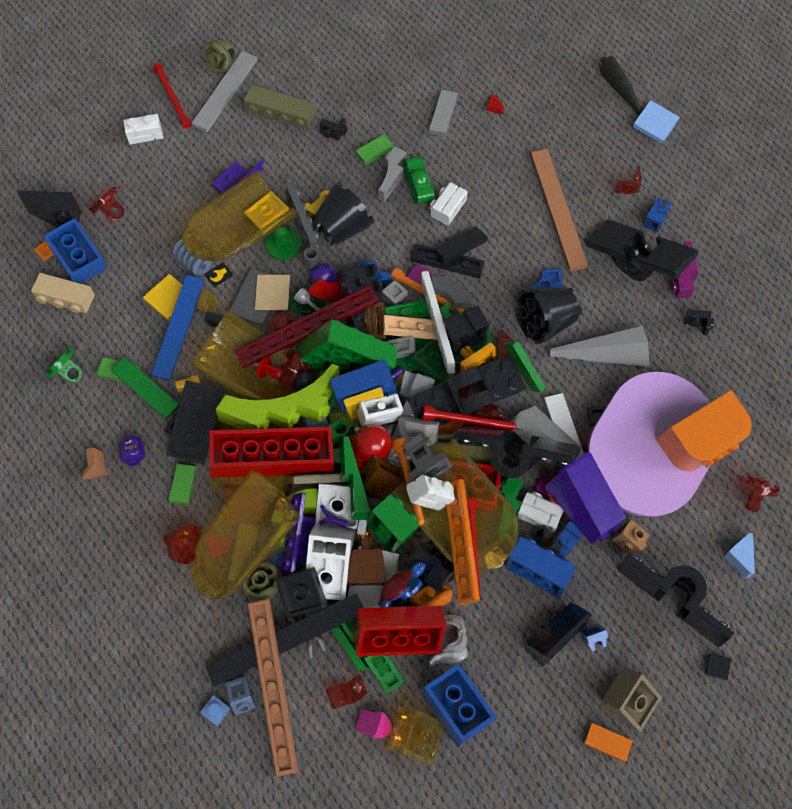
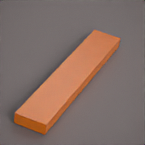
M457 479L449 482L453 486L455 500L448 505L446 504L458 605H467L480 601L465 484L464 480Z

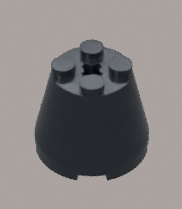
M337 182L331 188L312 218L313 228L318 233L322 232L325 235L324 239L331 246L346 241L369 228L375 222L372 216L368 217L367 208L359 198L348 188L345 190L341 188L342 184L340 182Z
M527 288L521 290L516 297L519 307V313L516 314L518 324L525 337H530L534 344L547 342L578 320V316L582 314V308L577 303L572 288Z

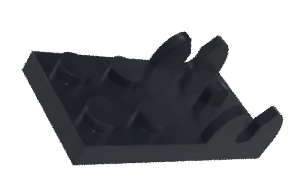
M376 264L338 271L335 276L343 298L371 285L379 300L378 304L349 317L352 327L362 333L373 335L376 339L392 336L383 335L384 313L382 309L385 306L380 294L382 281L375 279V274L377 273Z
M186 380L166 456L205 465L210 446L209 431L214 430L218 417L216 408L222 401L223 389Z

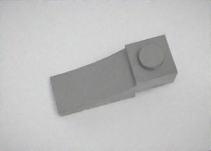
M394 147L391 152L389 151L384 159L386 169L388 170L382 185L378 189L379 200L383 202L388 199L403 179L402 162L403 159L407 158V153L397 147Z

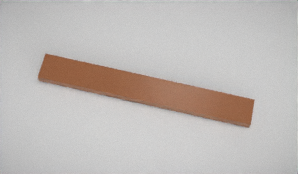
M544 149L531 152L530 156L570 272L585 269L588 264L549 151Z
M270 599L248 603L275 774L277 777L297 773L299 771Z

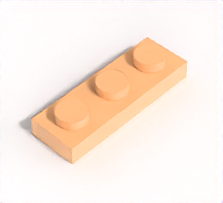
M384 315L383 335L403 337L413 335L415 338L437 340L432 320Z

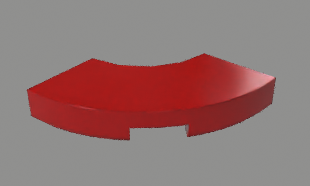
M319 277L306 289L311 295L324 301H338L343 298L337 281H325Z

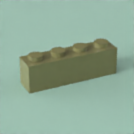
M251 85L244 98L245 109L249 113L259 114L268 119H276L282 123L295 125L298 128L308 129L316 114L315 104L254 85Z
M438 433L437 442L433 444L434 447L432 448L436 455L443 451L448 459L492 465L490 461L492 446L482 447L479 443L472 441L465 443L461 442L458 438H454V434Z

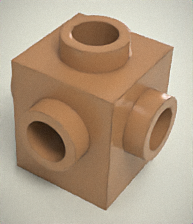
M631 519L618 529L612 540L624 552L632 555L635 552L640 553L647 546L645 542L650 535Z

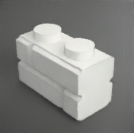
M158 114L124 120L125 133L129 144L163 139L162 126Z
M451 182L446 188L442 187L438 199H434L430 204L431 217L449 225L466 202L467 191Z
M392 394L388 397L383 396L359 402L357 415L361 426L370 424L382 425L399 421L403 407L398 394Z
M421 475L416 481L409 483L406 488L410 502L438 511L444 508L446 504L448 505L455 500L454 489L451 483L435 477Z
M527 492L517 518L536 526L545 525L552 533H555L564 510L552 500L543 499V496L537 492Z

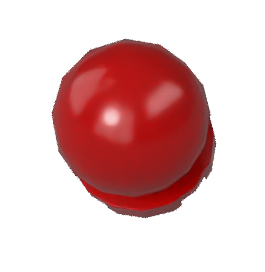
M378 424L362 426L355 434L351 443L359 472L373 455L384 460L391 452V436L387 429Z

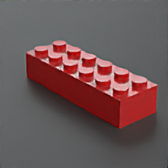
M331 427L209 431L211 478L333 473L334 456Z

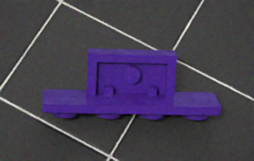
M262 159L249 173L235 161L212 184L223 196L214 206L213 210L216 211L218 208L222 210L228 204L226 200L230 196L234 198L240 192L239 188L242 185L246 187L252 181L250 177L253 174L257 176L264 169L262 165L265 161Z
M306 493L295 494L290 501L291 514L287 521L288 534L284 541L285 554L281 562L282 575L295 572L297 557L307 559L309 535L315 525V519L303 516Z

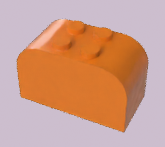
M731 390L675 424L658 436L656 440L674 466L683 471H694L703 465L706 468L739 448L738 443L750 434L752 423L750 416Z

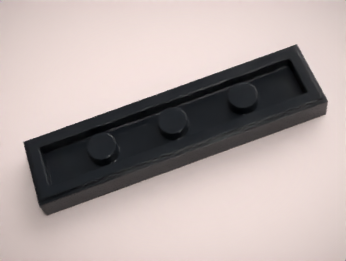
M415 244L411 262L481 278L485 265L484 260L461 255L445 264L434 253L435 248Z

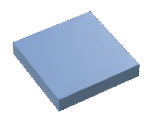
M650 100L635 121L633 127L662 144L680 117Z

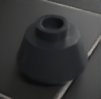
M300 373L293 379L292 388L296 393L314 383L317 378L311 373Z

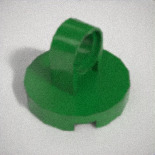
M286 227L277 228L270 232L265 242L267 253L270 257L280 259V261H288L295 258L302 246L298 233Z
M68 346L66 348L68 352L66 354L62 352L50 365L51 371L44 373L49 379L57 372L70 382H77L82 377L81 369L70 360L75 350ZM71 368H75L79 372L78 377L75 379H71L67 375L68 370Z

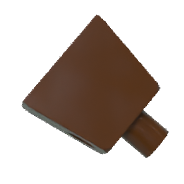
M373 455L359 472L366 497L370 495L381 500L406 483L401 468L376 455Z
M373 538L361 539V550L352 551L347 579L348 586H384L387 582L382 550L374 549Z

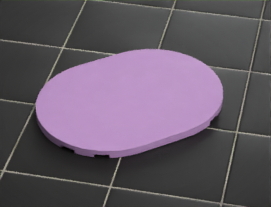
M648 372L631 378L616 391L591 432L587 449L595 459L622 511L629 514L660 517L676 511L692 498L709 467L706 468L704 465L694 471L678 469L673 465L656 440L658 436L710 403L695 385L682 377L665 372Z

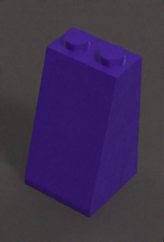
M589 451L577 458L572 464L563 467L545 486L547 491L591 544L597 540L602 542L610 535L609 531L615 533L622 527L620 523L626 516Z

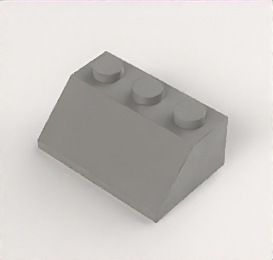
M536 406L521 411L510 421L517 425V428L512 430V437L522 446L524 444L530 445L532 435L577 445L571 437ZM538 459L549 471L558 464L554 460L543 461Z

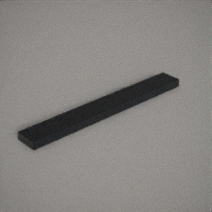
M358 594L351 595L276 632L279 655L355 619L357 609L364 608ZM254 643L206 666L213 686H217L258 666Z

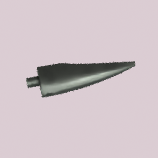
M606 56L600 60L603 64L600 73L609 85L640 115L642 109L621 66L614 56H610L608 59Z

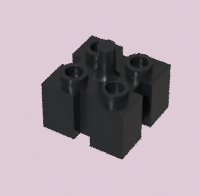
M479 306L465 309L462 312L463 315H460L457 308H454L450 311L451 316L444 320V327L451 351L455 355L460 354L463 348L466 350V346L475 347L487 341L488 334L486 331H488L489 323Z
M439 534L431 538L429 542L426 541L418 546L406 563L412 567L416 562H423L426 567L422 573L421 581L423 584L427 583L436 592L444 587L446 583H450L455 579L452 550L449 548L450 544Z

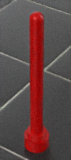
M426 404L423 407L422 420L425 421L438 418L508 430H515L517 428L514 422L438 411L432 405Z
M467 499L470 530L480 598L481 592L475 525V514H477L478 510V500Z

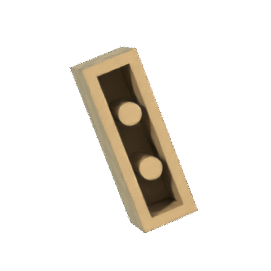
M39 273L31 290L37 302L41 304L50 303L60 309L63 307L68 308L74 313H87L95 296L90 286Z

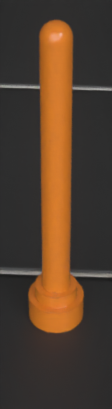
M398 267L393 270L391 281L396 280L398 283H404L424 295L422 285L406 277L403 270ZM435 295L437 303L442 306L449 302L440 295ZM449 302V304H450V310H452V309H454V308H457V307H452L451 303ZM457 308L458 312L464 311L463 308Z
M400 438L392 442L394 453L400 458L406 485L412 482L408 475L411 472L410 464L404 454V451H406L404 444L408 441ZM411 502L414 515L418 519L417 523L419 526H422L425 521L421 506Z

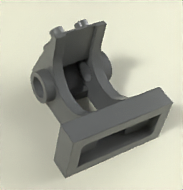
M420 433L404 444L406 451H404L405 456L409 462L413 461L416 469L408 474L412 481H416L421 475L436 478L453 467L443 451L438 455L435 454L432 450L434 445L428 436L424 438Z

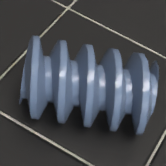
M181 238L175 244L172 251L173 256L195 276H201L210 269L212 260L208 259V256L203 254L201 250H198L197 246H193V243L188 238Z

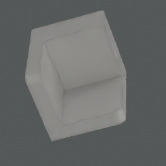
M396 280L382 290V300L387 307L397 305L408 295V291Z

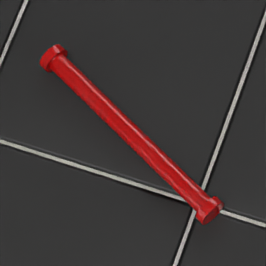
M155 64L153 71L157 73L181 120L182 128L191 127L192 123L187 119L163 72L162 65Z

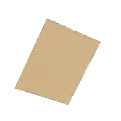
M257 275L255 310H288L290 275Z

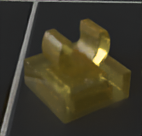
M201 290L196 309L205 313L207 311L214 313L218 298L208 290Z

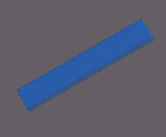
M186 275L158 354L152 377L171 381L205 282L204 279Z

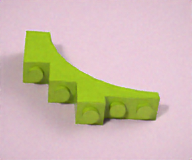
M331 364L326 372L314 383L285 397L271 400H247L225 395L216 408L218 420L241 430L267 429L269 423L283 428H291L293 424L298 422L300 416L321 423L322 419L327 417L330 411L328 400L333 390L330 379L340 376L339 366Z

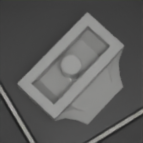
M405 416L399 417V438L410 441L421 433L424 438L428 436L432 444L437 442L439 422Z

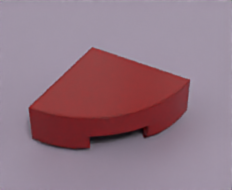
M491 95L486 111L503 115L504 106L497 96Z

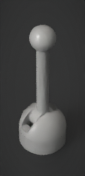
M301 288L294 296L298 303H308L316 311L320 310L310 301V294L306 289Z

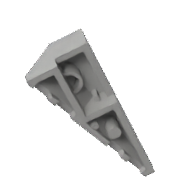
M643 326L549 349L550 358L580 359L586 362L626 364V366L635 365L643 366V368H649L650 366L648 341Z

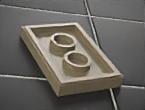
M333 472L332 474L286 475V482L291 484L341 482V472Z

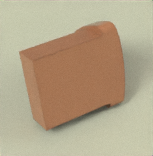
M93 447L86 449L88 467L82 472V479H93L107 475L104 452Z

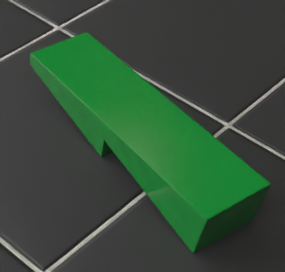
M124 357L111 369L138 397L140 396L165 421L178 410L179 404L127 358Z
M344 436L340 444L341 482H349L351 520H367L371 513L349 437Z
M356 618L340 625L353 645ZM388 656L362 657L387 694L405 682Z

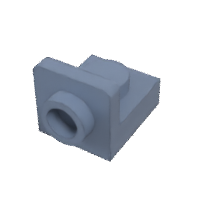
M246 676L225 683L229 702L235 715L246 713L255 708Z

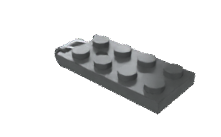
M293 182L286 183L287 205L306 248L304 251L305 267L313 270L319 264V237L317 231L312 229L311 217L305 213L307 212L306 205L300 201L301 195L298 187L295 188Z

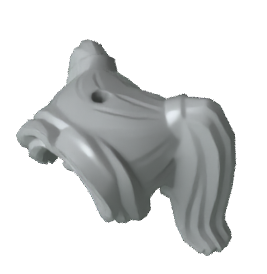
M444 615L446 628L440 654H433L429 658V666L458 663L467 658V635L462 617L458 615Z

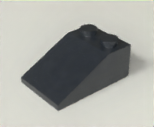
M18 190V195L29 214L57 228L74 218L79 223L81 211L72 192Z

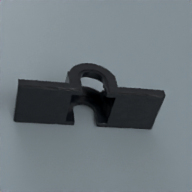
M608 219L586 242L587 247L616 257L620 269L636 281H645L654 271L677 279L699 254L695 248L659 236L656 238L657 247L652 250L645 242L643 231ZM632 256H633L634 258H635L636 256L638 257L637 260H638V264H639V268H640V269L636 268V267L631 263L632 260H633V259L631 258Z
M511 354L486 365L476 366L459 373L439 385L408 397L407 400L417 419H422L424 404L432 405L438 411L467 415L479 408L487 407L525 390L526 387ZM479 382L482 392L472 395L465 400H462V397L459 398L457 395L459 394L458 389L464 388L471 383ZM438 418L430 420L439 422V427L452 422L451 420Z
M463 423L454 431V438L460 439L461 442L470 443L472 441L479 443L482 447L492 446L490 461L499 474L508 478L522 476L527 470L532 468L538 459L543 461L554 460L560 465L572 464L580 454L581 449L579 445L532 435L530 445L524 444L521 457H517L511 451L512 430Z
M628 553L618 568L619 572L658 602L671 587L677 586L682 588L687 594V600L676 616L714 645L721 647L733 636L734 632L730 630L731 628L723 621L719 622L708 609L699 606L708 593L705 578L698 570L685 565L672 567L664 579H662L655 569H649L636 555L632 556Z

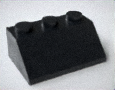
M572 602L567 606L561 605L555 612L557 616L553 620L548 618L541 625L543 630L538 634L534 632L526 640L528 644L525 649L544 667L588 623L592 616L590 612Z

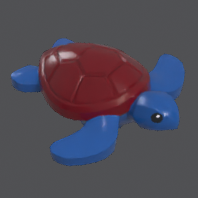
M416 562L410 570L399 571L390 577L384 585L377 603L380 608L389 607L392 601L398 598L405 600L417 592L422 586L421 580L417 577L423 573L426 565L423 562Z

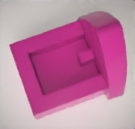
M361 709L355 731L371 735L373 738H384L392 733V725L384 712L379 711L376 713Z

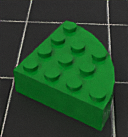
M331 320L295 346L292 366L315 373V369L326 371L331 364L339 366L340 374H346L385 359L389 370L395 368L398 348L389 342L376 339L373 335L362 333L353 327H348L338 320Z

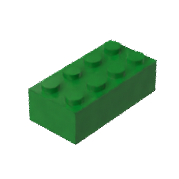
M390 494L371 511L366 528L386 550L395 553L410 539L419 527V524L417 523V517L412 512L408 513L403 508V502L397 496L393 497Z

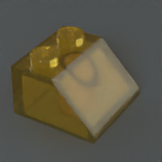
M399 707L386 749L400 756L433 766L444 727L439 720L417 709Z

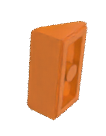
M446 585L437 592L433 588L426 586L411 595L409 601L413 607H443L451 601L453 591Z

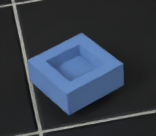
M213 695L200 713L218 727L231 708Z

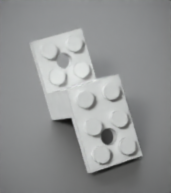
M319 483L316 521L309 535L306 569L315 567L326 599L343 600L346 598L349 560L354 547L356 529L350 530L347 526L343 528L334 524L320 525L319 521L326 517L320 508L321 505H324L326 510L334 516L347 520V524H355L356 520H351L348 517L350 514V488L347 485ZM335 500L341 501L343 508L335 510L332 502ZM324 572L330 573L332 580L330 582L323 581L321 574Z

